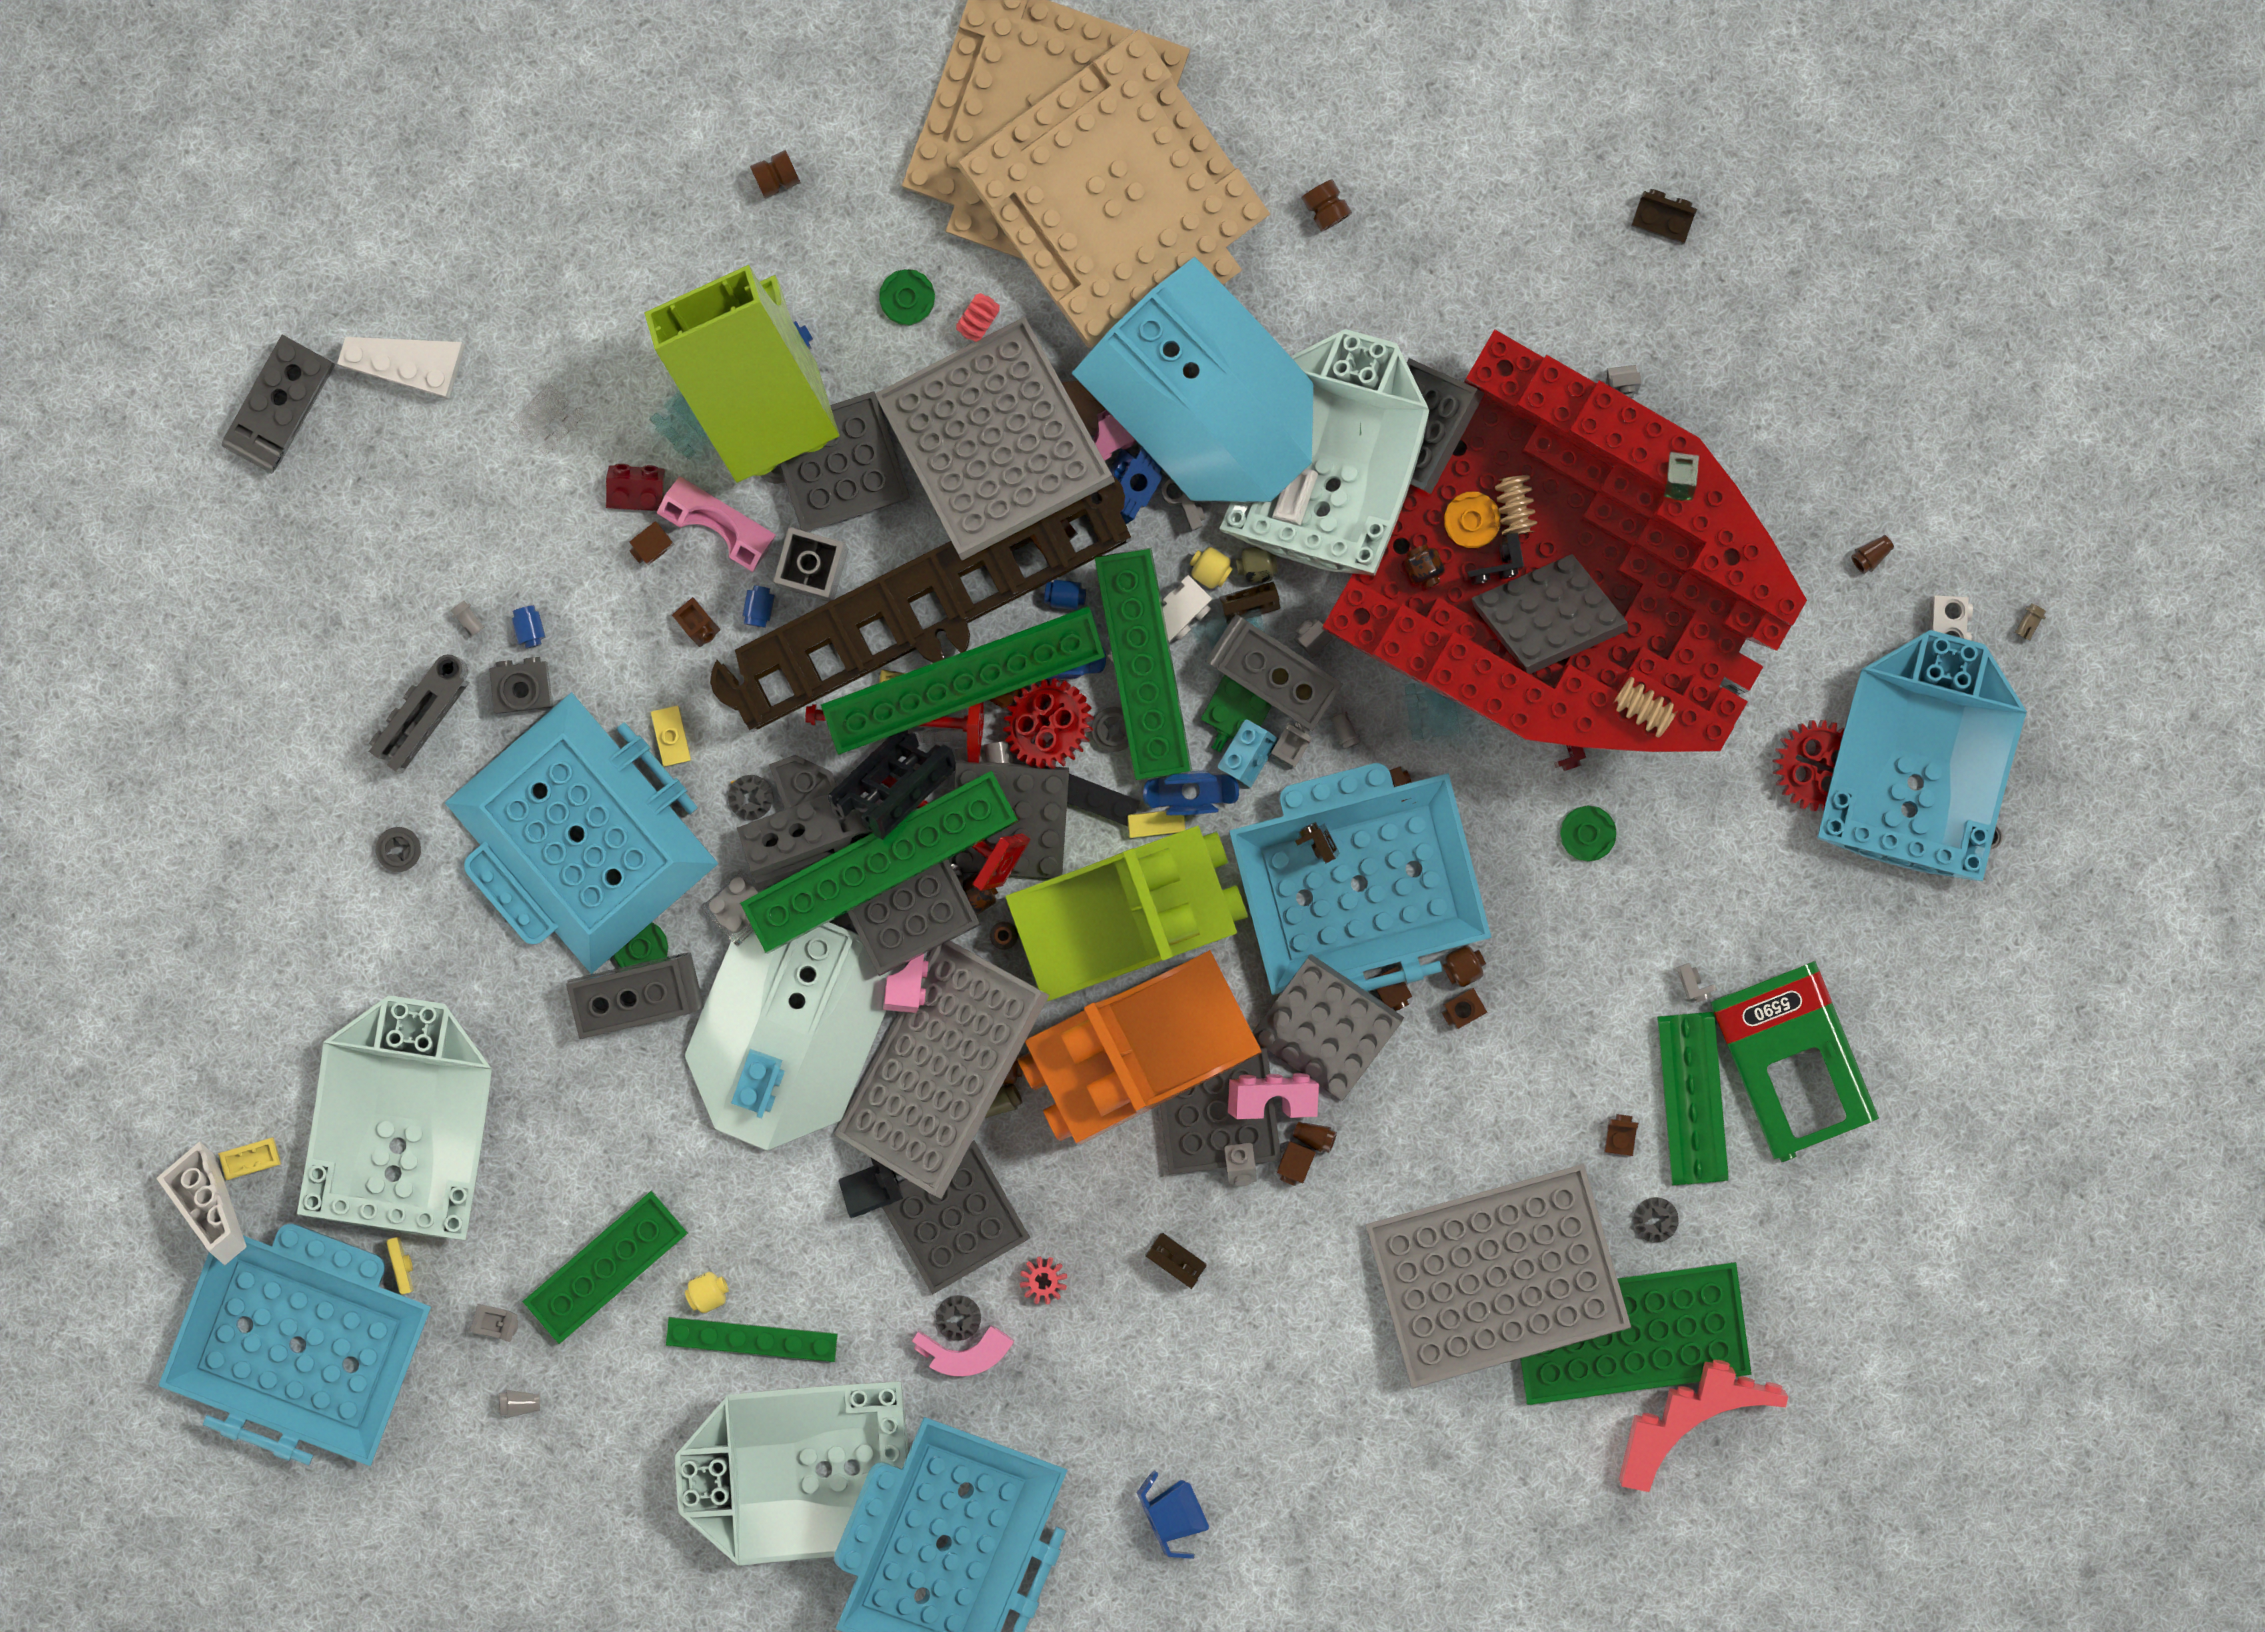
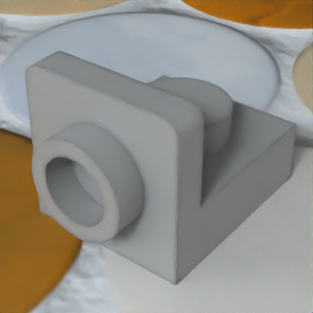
M1690 963L1676 967L1687 999L1695 998L1697 1003L1711 998V992L1717 990L1715 984L1699 989L1697 984L1701 983L1700 975L1696 967L1691 968Z

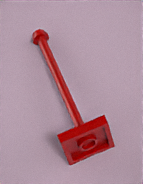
M984 702L970 706L968 715H964L963 718L940 717L919 725V727L963 729V732H967L968 762L979 763L984 730ZM817 704L806 706V723L816 725L817 721H826L823 711L817 709Z
M889 775L881 783L891 788L898 780ZM924 800V801H923L918 807H916V808L919 809V808H921V807H923V806L929 804V802H927L926 800ZM1021 833L1014 836L1001 837L994 849L983 841L972 846L973 849L987 858L973 885L981 891L1002 887L1031 839Z

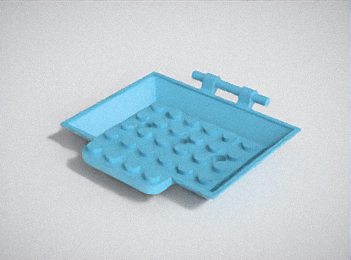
M571 692L449 798L445 804L480 844L466 858L464 863L465 872L519 936L529 944H538L555 932L592 974L719 863L670 807L672 803L678 801L689 815L698 809L696 804L686 794V788L677 778L673 779L649 751L651 748L640 735L636 736L624 722L616 730L628 744L620 749ZM641 758L665 787L657 792L633 764L635 760ZM539 782L545 784L548 789L547 796L543 799H538L533 794V787ZM574 826L582 827L585 832V836L580 842H575L570 837V830ZM617 869L621 873L622 879L618 885H611L607 881L609 870Z
M1380 763L1368 764L1286 786L1280 794L1282 817L1229 830L1272 995L1279 994L1284 990L1309 954H1312L1368 992L1405 981L1408 984L1424 980V976L1442 972L1440 961L1420 966L1418 961L1420 956L1492 938L1449 773L1394 787L1390 772L1386 766ZM1314 822L1318 826L1325 823L1340 852L1336 859L1326 864L1323 858L1318 860L1311 847L1314 844L1313 838L1298 846L1295 842L1300 836L1298 832ZM1410 861H1418L1421 864L1422 871L1419 876L1410 877L1407 875L1406 865ZM1362 875L1366 878L1367 887L1363 891L1358 892L1352 889L1351 880L1354 876ZM1306 889L1312 893L1313 899L1309 905L1302 906L1298 904L1296 895L1300 890ZM1401 962L1402 971L1365 980L1363 971Z
M294 1223L286 1224L278 1230L272 1246L243 1235L247 1247L226 1265L222 1264L209 1252L158 1386L230 1413L226 1421L206 1415L203 1426L219 1431L221 1436L234 1441L240 1439L274 1452V1456L290 1461L293 1459L308 1466L311 1464L313 1455L296 1449L299 1441L302 1440L371 1466L431 1306L379 1287L385 1273V1263L379 1255ZM243 1316H247L253 1321V1328L248 1333L242 1332L238 1327V1321ZM300 1336L306 1341V1348L303 1352L298 1353L291 1348V1341L294 1337ZM352 1356L358 1360L359 1368L356 1372L351 1373L345 1370L344 1360L347 1357ZM249 1420L283 1434L279 1441H275L243 1429L246 1421Z
M923 1417L902 1469L880 1462L869 1470L834 1555L836 1565L843 1571L857 1576L836 1630L842 1632H1001L1009 1610L1012 1609L1019 1613L1012 1632H1025L1030 1618H1034L1039 1606L1038 1598L1050 1569L1056 1565L1061 1553L1059 1548L1066 1530L1056 1526L1049 1544L1039 1540L1068 1470ZM968 1482L969 1491L967 1494L959 1496L958 1489L960 1485ZM942 1535H947V1544L943 1548L938 1549L936 1546L938 1538ZM1031 1557H1035L1041 1561L1029 1593L1025 1596L1017 1591ZM919 1588H925L926 1594L924 1598L920 1601H915V1592Z

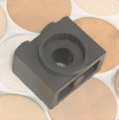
M540 657L523 659L524 664L513 665L512 660L495 662L496 667L489 668L494 713L501 714L553 707L548 662H541ZM519 683H526L528 685L529 693L524 698H517L514 693V689Z

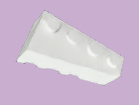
M345 337L337 364L343 368L450 399L466 345L462 342Z
M1189 575L1181 581L1182 584L1177 589L1175 588L1162 601L1169 643L1175 637L1180 641L1191 630L1188 625L1195 618L1200 621L1211 610L1208 605L1211 603L1212 598ZM1111 652L1107 657L1114 663Z
M198 1142L156 1179L207 1250L222 1264L226 1265L247 1246L217 1158L207 1147Z

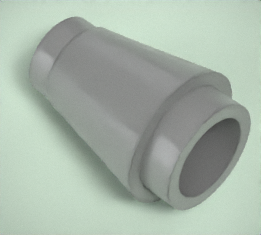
M506 1390V1393H499L500 1415H507V1418L540 1411L539 1394Z

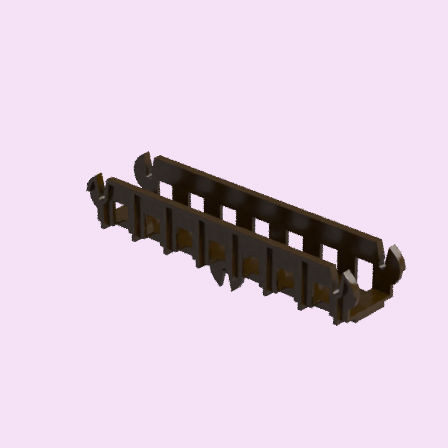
M1113 476L1115 482L1097 491L1099 501H1101L1100 504H1094L1091 501V496L1088 495L964 560H961L952 541H949L735 649L740 674L744 677V683L739 685L740 682L724 663L721 664L716 659L710 678L713 693L720 702L739 711L749 731L755 732L915 650H918L923 658L932 663L943 660L944 655L941 642L937 639V634L940 631L946 632L948 640L960 653L967 651L970 642L968 623L1094 560L1095 557L1102 556L1131 541V535L1120 514L1125 504V494L1121 483ZM1086 515L1099 541L1075 552L1060 521L1066 518L1070 523ZM1035 535L1049 566L1024 578L1012 551L1032 542L1029 537ZM986 566L999 592L973 604L960 578ZM935 591L948 617L923 630L910 603ZM884 617L897 643L872 655L860 628ZM833 643L846 669L822 681L809 654ZM782 669L794 695L772 706L759 680Z

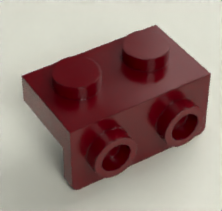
M623 463L610 465L606 476V508L658 511L664 496L665 469L654 465L632 467Z
M1566 745L1570 757L1554 763L1555 768L1562 766L1563 771L1582 766L1580 760L1586 758L1584 749L1582 747Z

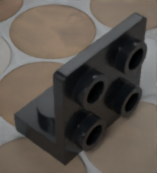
M1518 533L1506 535L1502 539L1501 545H1499L1501 561H1507V564L1468 571L1463 575L1464 581L1471 580L1472 585L1489 582L1488 580H1491L1490 576L1499 575L1500 580L1516 577L1519 574L1518 571L1524 567Z
M871 1158L872 1167L839 1179V1185L850 1218L864 1215L903 1199L896 1173Z

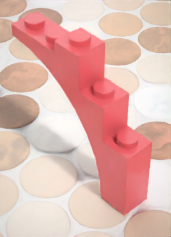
M1713 1360V1363L1705 1362L1697 1394L1688 1387L1678 1386V1389L1669 1388L1662 1420H1659L1657 1415L1643 1413L1642 1416L1634 1415L1619 1476L1621 1486L1650 1492L1655 1474L1667 1453L1683 1435L1696 1425L1721 1412L1739 1407L1767 1405L1786 1408L1788 1401L1786 1391L1782 1389L1781 1385L1776 1383L1755 1384V1380L1739 1376L1737 1380L1735 1379L1736 1373L1728 1362Z

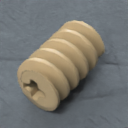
M1528 475L1499 479L1502 483L1495 486L1496 491L1504 492V494L1497 497V502L1506 503L1505 506L1499 508V513L1508 515L1500 520L1502 525L1509 526V528L1502 531L1503 536L1514 533L1523 535L1535 532L1530 531V528L1536 525L1537 521L1528 519V516L1534 514L1535 510L1526 508V505L1534 500L1524 495L1532 490V487L1523 485V482L1530 479Z
M1630 677L1614 700V702L1618 701L1617 711L1620 712L1627 707V718L1638 714L1636 724L1640 725L1647 720L1646 730L1650 731L1655 726L1658 727L1656 737L1659 738L1670 725L1678 711L1672 713L1674 704L1671 702L1662 707L1664 700L1662 696L1653 701V690L1643 694L1644 685L1642 683L1633 688L1634 678Z

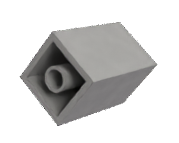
M789 527L773 582L781 589L830 602L835 599L849 549L844 542Z

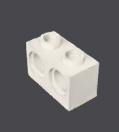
M1932 596L1930 630L1944 634L1953 632L1959 638L1972 640L1971 632H1967V622L1972 621L1973 605L1968 604L1969 597ZM1948 604L1957 606L1959 614L1956 619H1950L1946 616L1945 608Z

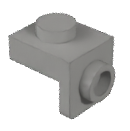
M1298 722L1294 726L1288 723L1271 754L1296 767L1313 737L1308 735L1311 730Z
M1252 1143L1225 1146L1229 1185L1243 1187L1250 1185L1251 1182H1257Z
M477 1303L470 1331L511 1342L512 1336L516 1334L518 1329V1315L509 1310Z

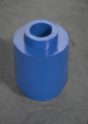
M1055 579L1054 582L1046 584L1045 604H1051L1053 608L1079 610L1080 605H1085L1086 589L1082 588L1081 582Z
M754 585L753 590H747L742 614L745 617L744 624L766 628L767 621H770L775 597L774 594H769L770 588Z
M531 605L513 610L514 617L512 622L518 645L524 644L525 649L542 645L541 640L546 638L539 611L535 610V606Z

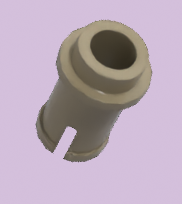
M2033 603L2025 608L2027 612L2017 630H2015L2016 634L2031 641L2041 620L2046 618L2044 616L2046 610Z

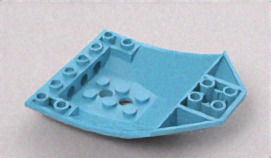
M1193 257L1153 288L1107 332L1072 372V375L1141 445L1191 501L1272 502L1312 464L1313 382L1265 328L1196 257ZM1169 343H1175L1180 348L1178 355L1172 358L1165 356L1163 353L1164 347ZM1189 363L1196 364L1200 369L1199 375L1193 379L1186 378L1183 374L1185 365Z
M1929 630L1861 670L1838 751L1817 836L1818 839L1870 859L1915 871L1983 881L2005 788L2027 713L1985 644ZM1916 775L1923 780V788L1921 790L1914 791L1909 788L1908 778L1910 776ZM1903 804H1912L1916 809V815L1911 818L1904 816L1901 812Z

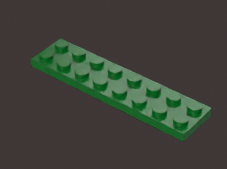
M1152 547L1095 557V564L1135 780L1192 771L1191 759Z

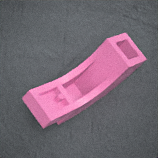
M990 1325L982 1339L975 1346L967 1350L954 1351L947 1349L921 1331L917 1332L912 1342L916 1344L914 1349L928 1358L931 1354L935 1357L929 1365L935 1371L951 1376H971L986 1371L997 1364L1014 1343V1339L993 1325Z

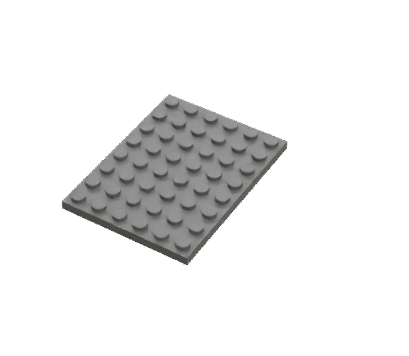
M1026 317L875 393L881 408L961 560L1115 482Z
M951 940L932 949L926 960L928 961L927 978L921 979V988L926 989L924 1006L919 1005L917 1013L899 1011L834 1134L942 1199L1049 997L1043 991Z
M1584 1164L1366 1224L1412 1389L1631 1328Z

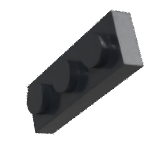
M1069 773L1067 803L1128 826L1127 816L1136 814L1140 800Z

